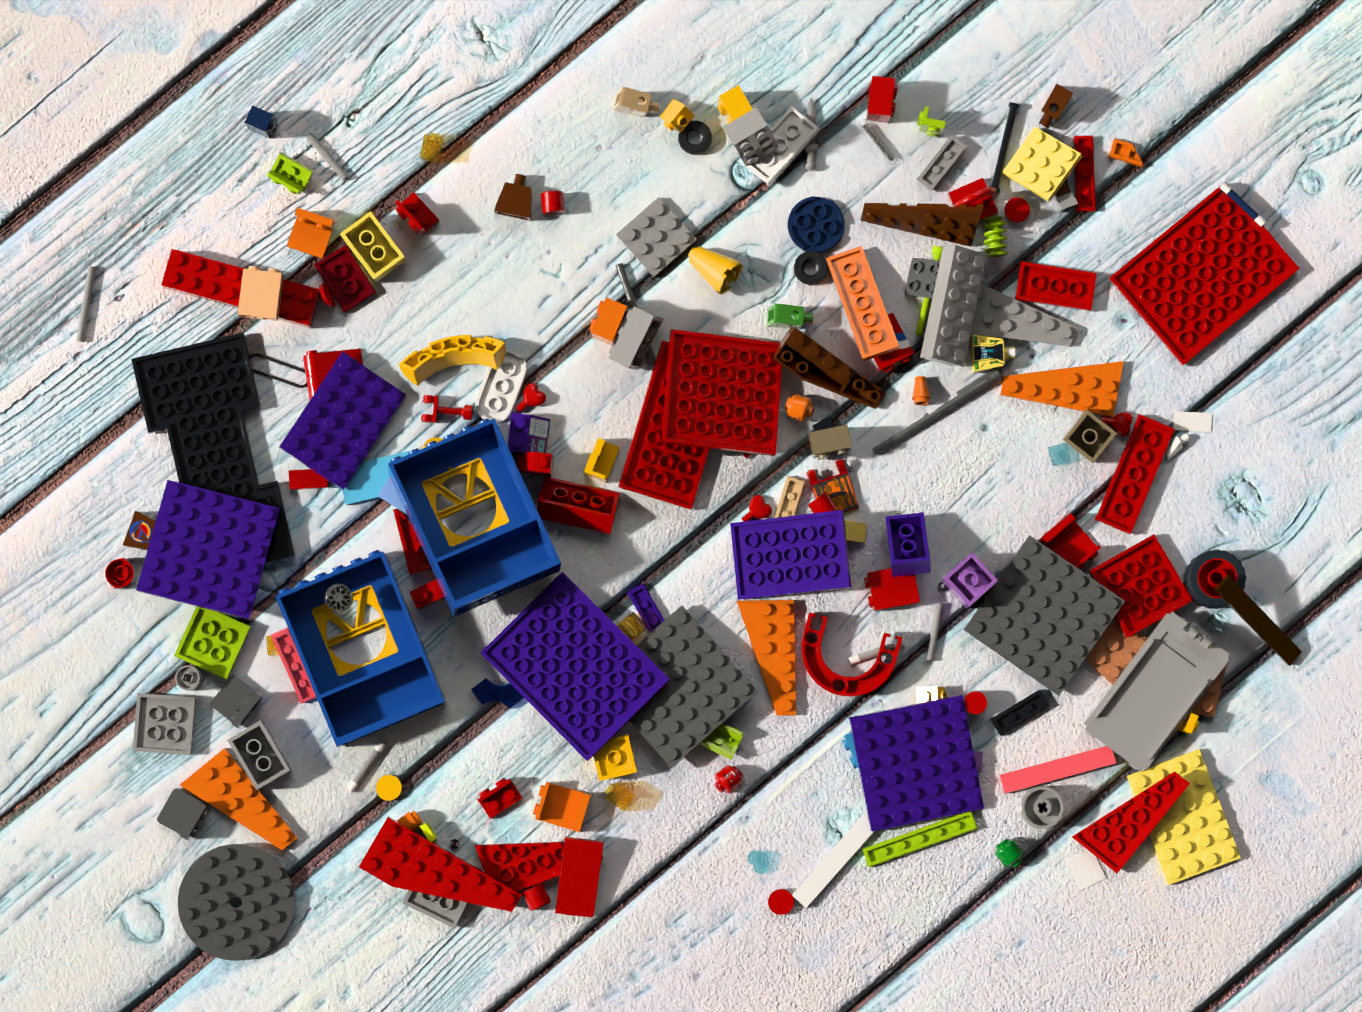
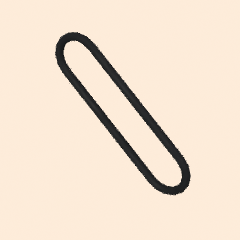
M254 353L249 356L250 359L254 356H259L261 358L273 361L275 363L305 373L304 369L292 366L290 364L278 361L276 359L258 353ZM252 368L255 373L298 388L307 386V382L304 385H298Z

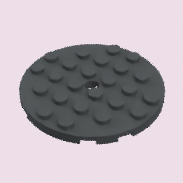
M244 844L219 846L200 856L184 875L178 893V913L188 937L196 946L209 955L230 961L252 959L272 949L287 932L295 908L293 885L282 864L272 855L265 852V850ZM233 897H239L242 900L240 907L236 908L231 905Z

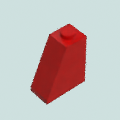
M540 452L516 453L515 464L520 474L552 477L553 454Z

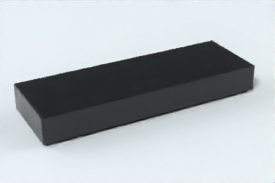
M1038 690L991 718L990 721L1001 736L1049 707V704L1042 692Z

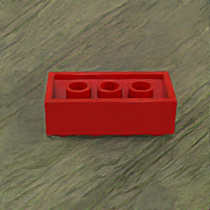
M545 476L537 511L543 520L611 534L620 493Z

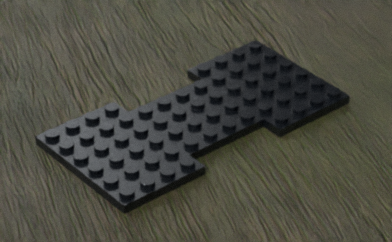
M244 333L131 359L147 431L150 434L167 430L179 483L280 508L265 563L295 556L279 482L274 481L259 485L243 411L260 408L261 404Z

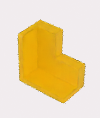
M598 438L593 452L588 459L584 474L606 483L619 447Z

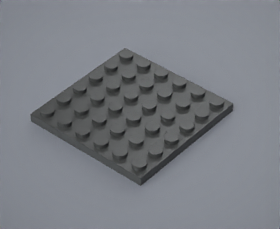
M1029 535L964 628V631L1059 696L1125 600Z
M681 605L637 645L670 681L630 722L670 768H673L759 691Z

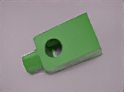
M775 303L768 308L767 327H796L798 329L803 324H813V313H805L802 306Z

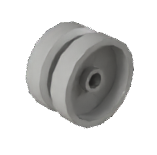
M1033 787L1028 789L1022 795L1019 802V813L1022 820L1027 825L1037 829H1047L1056 825L1064 812L1061 796L1049 787ZM1038 804H1043L1044 809L1042 811H1039Z

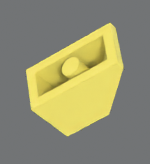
M845 520L847 542L865 543L867 524Z

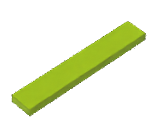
M972 811L871 845L862 850L868 867L975 830L978 827Z

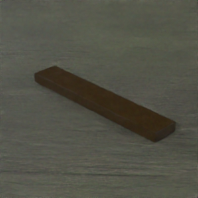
M1226 575L1215 587L1214 590L1287 665L1290 666L1302 653L1294 642L1230 576Z

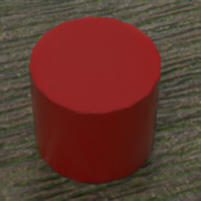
M556 190L541 193L543 215H556L565 212L563 191Z
M826 491L807 505L813 513L836 511L838 508Z
M970 691L963 697L965 710L971 714H980L987 707V699L981 692Z
M543 883L522 892L530 911L537 910L551 902Z

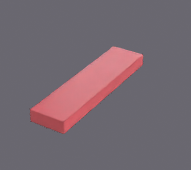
M288 627L271 634V638L300 703L302 704L317 698Z

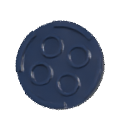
M812 196L801 200L793 207L788 218L787 227L791 240L799 249L805 252L825 253L833 249L840 242L844 233L845 221L840 208L833 201L823 197Z

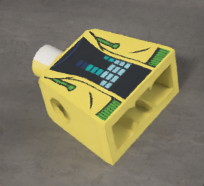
M972 335V373L1003 368L1004 359H1015V347L1004 348L1003 339Z

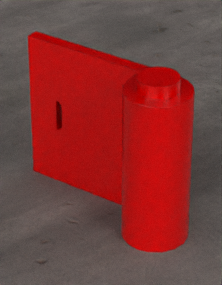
M361 348L318 353L317 350L306 352V355L303 356L309 401L342 352L363 365Z

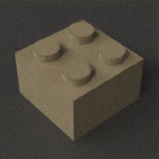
M1085 409L1062 439L1094 463L1117 433Z
M847 424L808 434L813 458L817 457L818 460L829 458L830 454L836 453V456L848 454V450L852 448Z

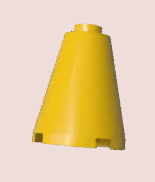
M700 246L693 248L688 255L690 264L721 295H724L731 289L729 284L732 281L736 282L742 271V263L738 260Z

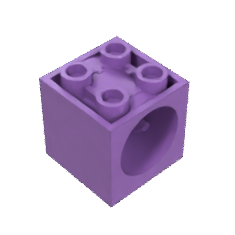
M972 552L941 579L942 583L966 609L998 581Z

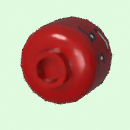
M727 765L715 774L716 783L714 785L719 792L722 793L724 791L727 794H731L742 785L743 774L736 766Z

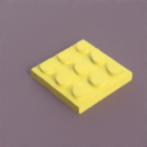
M1034 127L1002 173L1004 176L1050 202L1082 158V155L1049 134Z

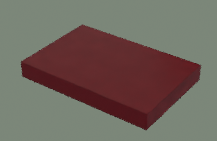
M347 245L314 264L344 313L377 294Z

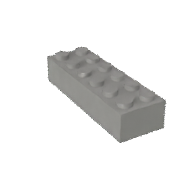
M943 245L920 358L949 366L964 367L987 254L957 245Z

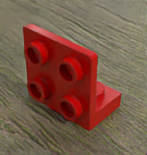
M414 192L402 203L398 200L395 201L397 214L403 220L406 218L409 220V227L416 234L420 232L422 236L425 235L440 221Z

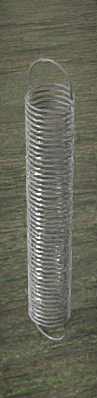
M868 123L864 124L862 128L866 130L869 137L871 136V139L873 138L874 143H876V146L878 145V148L885 154L888 161L895 158L894 156L891 158L893 154L887 147L884 149L886 145L883 141H880V143L879 140L877 141L879 137L876 132L872 134L874 130Z

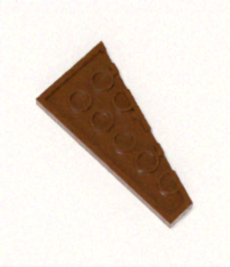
M864 203L860 221L971 247L984 204H977L976 207H967L966 204H959V207H949L947 204L917 203V206H907V203H900L899 206H890L888 203Z

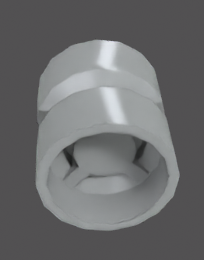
M185 665L177 670L175 681L179 688L194 691L201 687L203 674L199 668Z

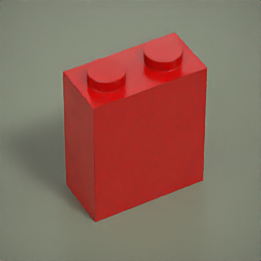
M890 568L868 572L867 577L864 578L865 587L870 590L871 595L868 596L869 608L873 607V611L920 603L915 575L892 577V570Z

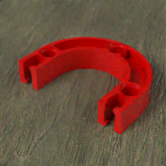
M809 612L802 638V658L807 672L820 687L833 694L850 697L869 693L886 681L896 664L903 637L895 636V639L898 640L895 650L885 649L886 637H890L891 634L884 632L874 665L861 675L854 677L842 676L827 666L821 652V644L828 617L821 615L820 619H823L820 631L810 628L812 617H816V614ZM811 632L816 633L818 636V640L814 644L809 643L807 640V636ZM886 652L890 653L893 657L892 662L889 664H885L881 659L882 655ZM837 680L844 681V690H836L834 683Z

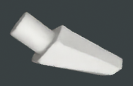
M1187 434L1179 438L1174 436L1166 452L1168 461L1183 448L1182 444L1190 440Z

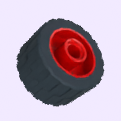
M1209 550L1191 560L1184 574V586L1192 600L1198 603V605L1209 609L1228 606L1227 602L1214 590L1226 575L1230 576L1242 590L1246 586L1245 569L1241 561L1235 555L1225 550Z

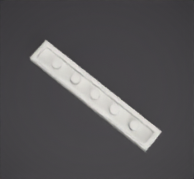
M867 810L792 894L805 908L808 907L873 833L870 831Z

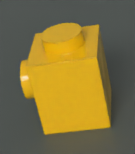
M673 99L660 115V118L665 122L663 125L668 130H675L681 133L695 115L684 104Z

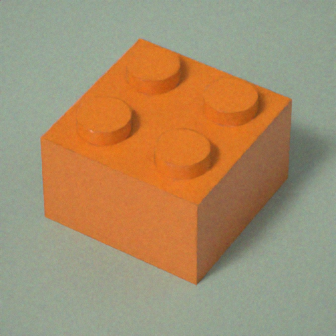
M607 297L604 302L600 301L597 308V314L599 315L597 319L593 318L589 327L592 338L612 346L628 312L627 306Z

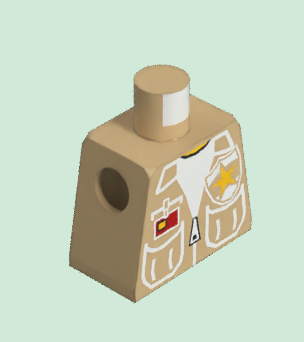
M622 87L617 92L613 111L644 117L647 112L658 114L660 103L650 101L651 94Z

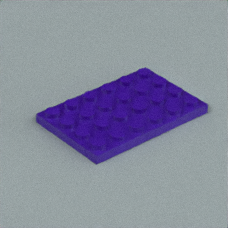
M342 352L279 448L341 490H344L406 394Z
M844 510L730 523L738 600L851 587Z

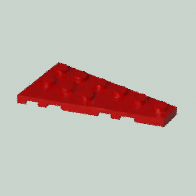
M1174 771L1073 835L1072 838L1114 872L1118 873L1189 786L1190 782Z
M564 842L475 845L484 872L516 891L560 876Z

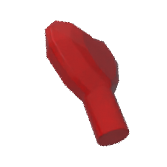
M530 383L525 387L523 393L524 400L516 409L522 413L528 406H539L546 401V395L544 392L539 391L535 383Z
M1122 412L1113 418L1101 417V421L1106 425L1112 426V429L1119 436L1126 437L1130 434L1131 429L1129 425L1133 420L1130 413Z
M756 495L750 501L749 512L741 519L744 522L751 521L753 518L769 517L772 514V507L765 503L762 495Z

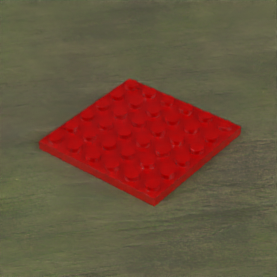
M671 329L669 335L662 443L775 456L782 365L774 360L773 357L779 343Z

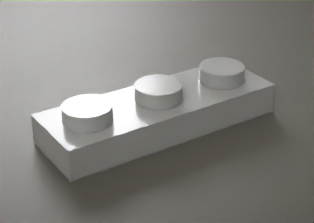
M951 135L919 175L917 181L932 191L967 146Z

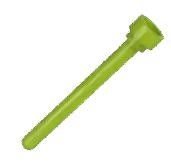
M933 246L931 254H933L932 258L934 260L940 261L943 247ZM924 298L915 331L917 336H922L931 298Z

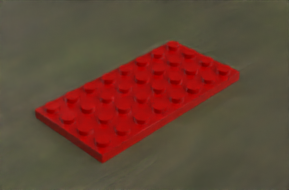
M662 340L618 488L692 510L710 448L662 443L669 342Z

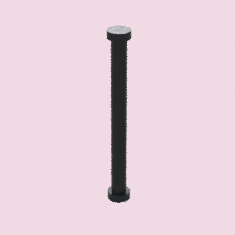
M1009 102L1008 105L1010 108L992 185L989 186L994 187L996 193L1000 192L999 184L1017 109L1020 108L1019 104Z

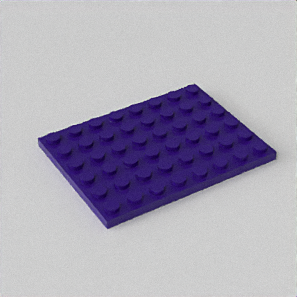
M563 572L480 652L587 762L670 681Z

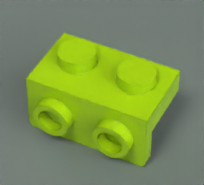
M925 106L924 111L920 110L917 126H920L919 132L927 133L926 135L930 137L941 136L946 121L927 118L929 107Z
M281 152L272 169L267 173V176L271 178L272 182L287 187L289 192L300 194L306 189L314 170Z
M723 723L699 745L732 760L744 733L740 732L736 727H730Z

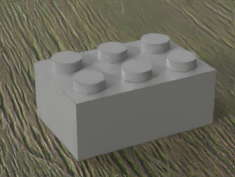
M757 107L723 127L745 166L754 164L760 157L772 153L778 147Z
M634 306L627 313L626 319L628 320L625 326H622L618 332L619 338L617 342L610 348L609 359L629 369L639 370L664 318L644 308Z
M263 720L258 721L227 740L256 790L264 788L292 771Z

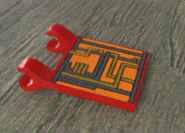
M842 459L835 461L839 472L838 475L818 481L813 469L806 472L815 498L826 491L838 507L836 511L844 510L845 513L859 508Z

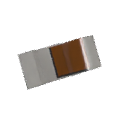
M1066 179L1054 195L1059 212L1074 208L1078 204Z

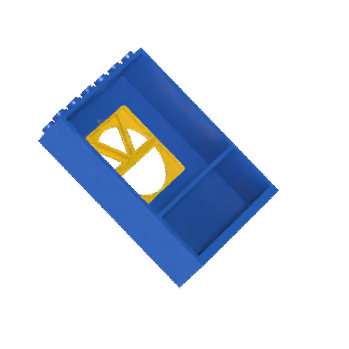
M489 418L484 419L475 427L467 426L461 430V433L446 435L442 441H432L426 444L425 448L421 450L418 448L408 452V455L402 458L401 456L394 457L388 463L390 478L454 617L560 571L561 561L495 418L491 420ZM467 474L465 501L443 487L442 484L452 476ZM475 477H478L490 487V490L473 497ZM440 493L455 505L437 512V494ZM495 497V518L489 528L474 536L458 535L450 531L441 521L444 518Z
M379 550L369 553L368 558L361 559L359 557L350 561L351 565L346 567L339 565L332 569V573H320L314 576L315 580L310 582L307 580L298 582L296 584L297 587L293 589L289 587L278 591L279 594L275 596L336 747H342L447 703L386 553ZM332 585H345L352 591L353 601H358L355 629L334 614L333 610L326 604L325 594ZM369 604L378 611L381 618L363 625L365 606ZM331 620L343 629L345 633L327 639V621ZM385 625V645L381 653L371 662L362 665L349 664L338 658L330 648Z

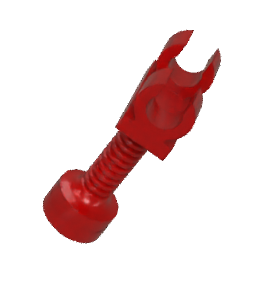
M423 396V402L434 404L433 415L422 414V422L437 423L439 413L461 415L464 420H472L473 405H465L463 408L440 407L439 396Z

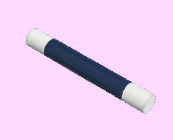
M1225 182L1219 187L1259 226L1266 222Z

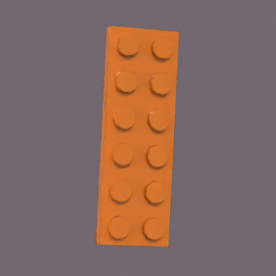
M862 246L826 258L863 361L900 349Z

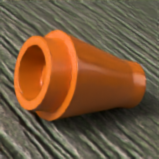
M917 376L915 377L912 400L915 405H927L931 396L926 377Z

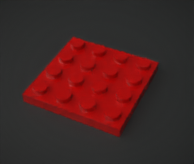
M1155 534L1088 571L1094 580L1125 600L1115 615V619L1126 638L1162 619L1166 613L1170 614L1193 601Z

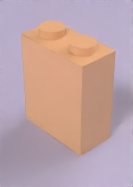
M249 266V269H243L238 315L245 318L278 321L284 275L279 273L278 269L269 268L268 271H260L259 267Z

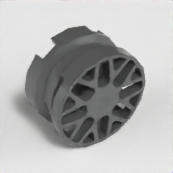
M343 584L332 585L325 594L326 604L334 611H345L353 603V593Z

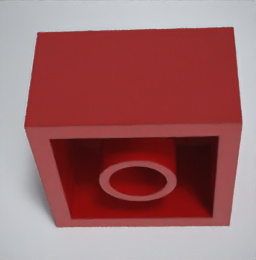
M872 76L866 121L889 123L890 118H893L896 103H892V101L896 99L898 90L895 78Z

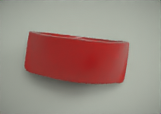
M126 558L111 561L106 567L105 577L111 586L119 589L131 583L134 577V569Z

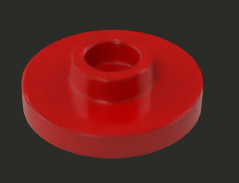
M1015 197L1006 203L1004 213L1009 221L1020 223L1029 216L1030 207L1026 200Z
M324 283L319 285V295L322 302L326 303L329 308L334 307L335 301L329 288Z
M777 889L770 894L768 905L773 913L785 915L792 910L794 899L789 891Z

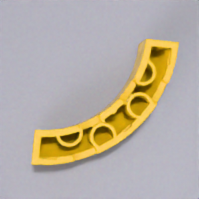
M472 335L446 337L429 343L428 347L419 352L415 350L399 363V367L405 377L416 386H419L434 373L457 365L477 364L498 370L505 358L506 344L503 341L484 336V338L472 337Z

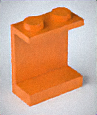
M549 782L541 785L538 795L541 796L540 804L536 803L533 815H536L535 819L580 832L591 795Z

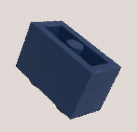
M252 105L244 122L249 130L270 139L271 135H275L278 129V121L272 113Z

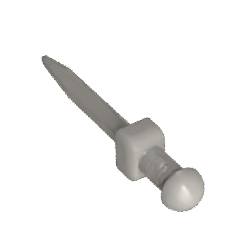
M810 98L806 118L816 125L815 106L813 99ZM816 136L804 148L805 153H807V164L805 167L809 171H813L816 168L814 160L818 149Z

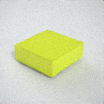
M424 823L420 826L428 840L433 842L437 839L429 823Z

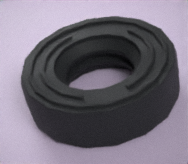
M690 121L685 129L678 133V142L686 153L699 155L710 147L712 133L705 123ZM691 131H699L702 134V141L699 144L693 145L688 141V134Z
M806 251L795 260L794 274L803 284L816 285L826 277L828 265L826 259L820 253ZM808 261L817 263V273L807 275L803 269L804 264Z

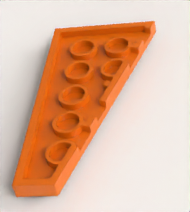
M1124 361L1004 376L1000 396L1081 412L1087 409L1092 414L1113 418Z
M794 600L736 601L776 715H796Z
M226 748L180 784V786L281 850H284L298 838L261 791L256 790L248 775Z

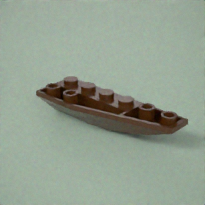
M790 327L779 343L773 357L774 360L803 381L874 409H877L887 394L796 327Z

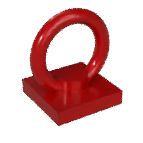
M983 178L948 192L953 207H959V204H966L967 207H976L977 204H984L979 221L998 213L992 199L996 194V189L994 187L988 188Z

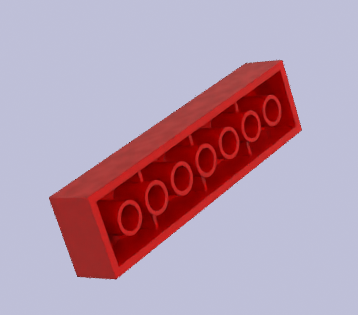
M171 249L161 286L168 290L238 309L244 268ZM283 279L278 320L311 329L320 299V290Z

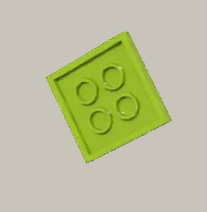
M196 607L174 656L228 679L251 626L219 612Z

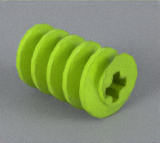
M1003 217L983 218V222L987 223L983 226V229L988 231L983 234V237L988 238L984 241V245L989 246L984 248V252L988 253L987 257H1002L1008 254V252L1003 251V248L1008 247L1007 244L1002 243V241L1008 239V237L1002 236V233L1007 232V229L1002 228L1003 225L1007 224V222L1002 221Z

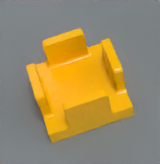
M628 735L612 738L593 756L599 781L637 772Z

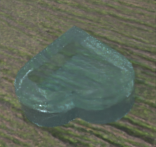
M757 850L748 853V862L753 865L756 873L763 874L767 871L771 853Z

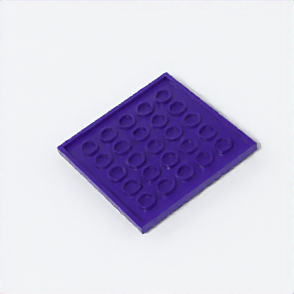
M167 480L136 591L250 620L280 508Z
M962 694L849 717L871 832L984 808Z

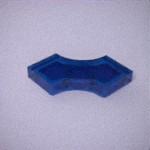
M487 678L471 689L482 705L487 702L498 701L510 709L524 698L510 683L507 685H495Z

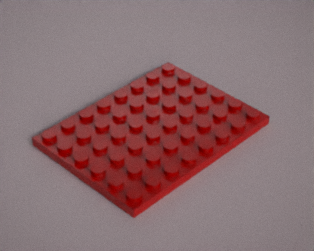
M1218 187L1109 277V280L1183 366L1300 268L1263 225L1259 226Z

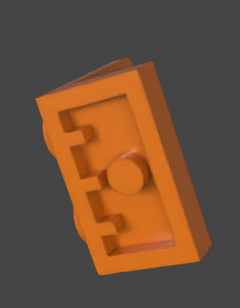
M297 207L294 214L296 220L287 247L322 259L335 222L333 219Z

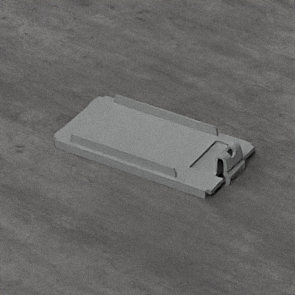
M1174 612L1166 613L1083 723L1087 726L1085 730L1088 735L1100 740L1128 761V765L1135 770L1148 769L1230 660L1228 658L1230 654L1215 643H1213L1210 649L1208 648L1213 641V637L1195 623H1191L1188 632L1183 630L1188 623ZM1197 634H1200L1202 637H1204V639L1201 642L1199 641L1201 637Z

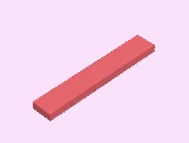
M1108 746L1004 773L999 776L1005 794L1116 764L1113 750Z

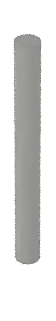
M88 266L76 339L78 342H84L96 271L94 266Z

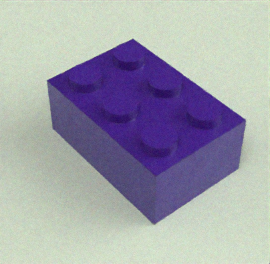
M924 512L885 516L892 577L931 573Z

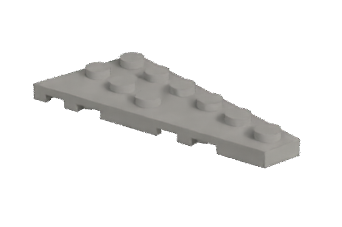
M981 284L971 335L1070 347L1078 328Z

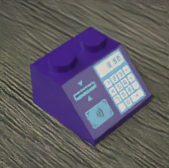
M511 412L507 445L510 453H546L550 419Z

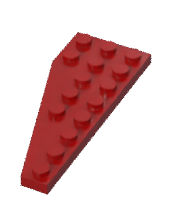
M389 816L359 865V868L392 887L509 912L514 910L522 896L520 892Z

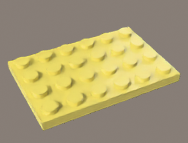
M1200 749L1154 765L1147 770L1144 769L1127 775L1134 797L1174 771L1190 782L1189 786L1149 834L1168 885L1241 858Z

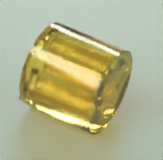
M634 612L616 625L630 640L636 638L646 628Z

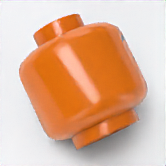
M795 394L793 397L790 396L785 406L788 417L803 422L808 417L811 418L815 407L812 406V400L799 394Z

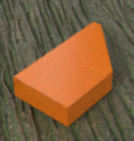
M1114 138L1109 158L1142 168L1143 162L1138 156L1134 145Z

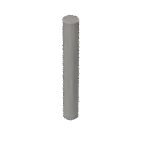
M312 133L307 135L306 139L339 177L345 180L349 175Z
M936 603L926 655V660L930 661L934 660L944 606L941 603Z

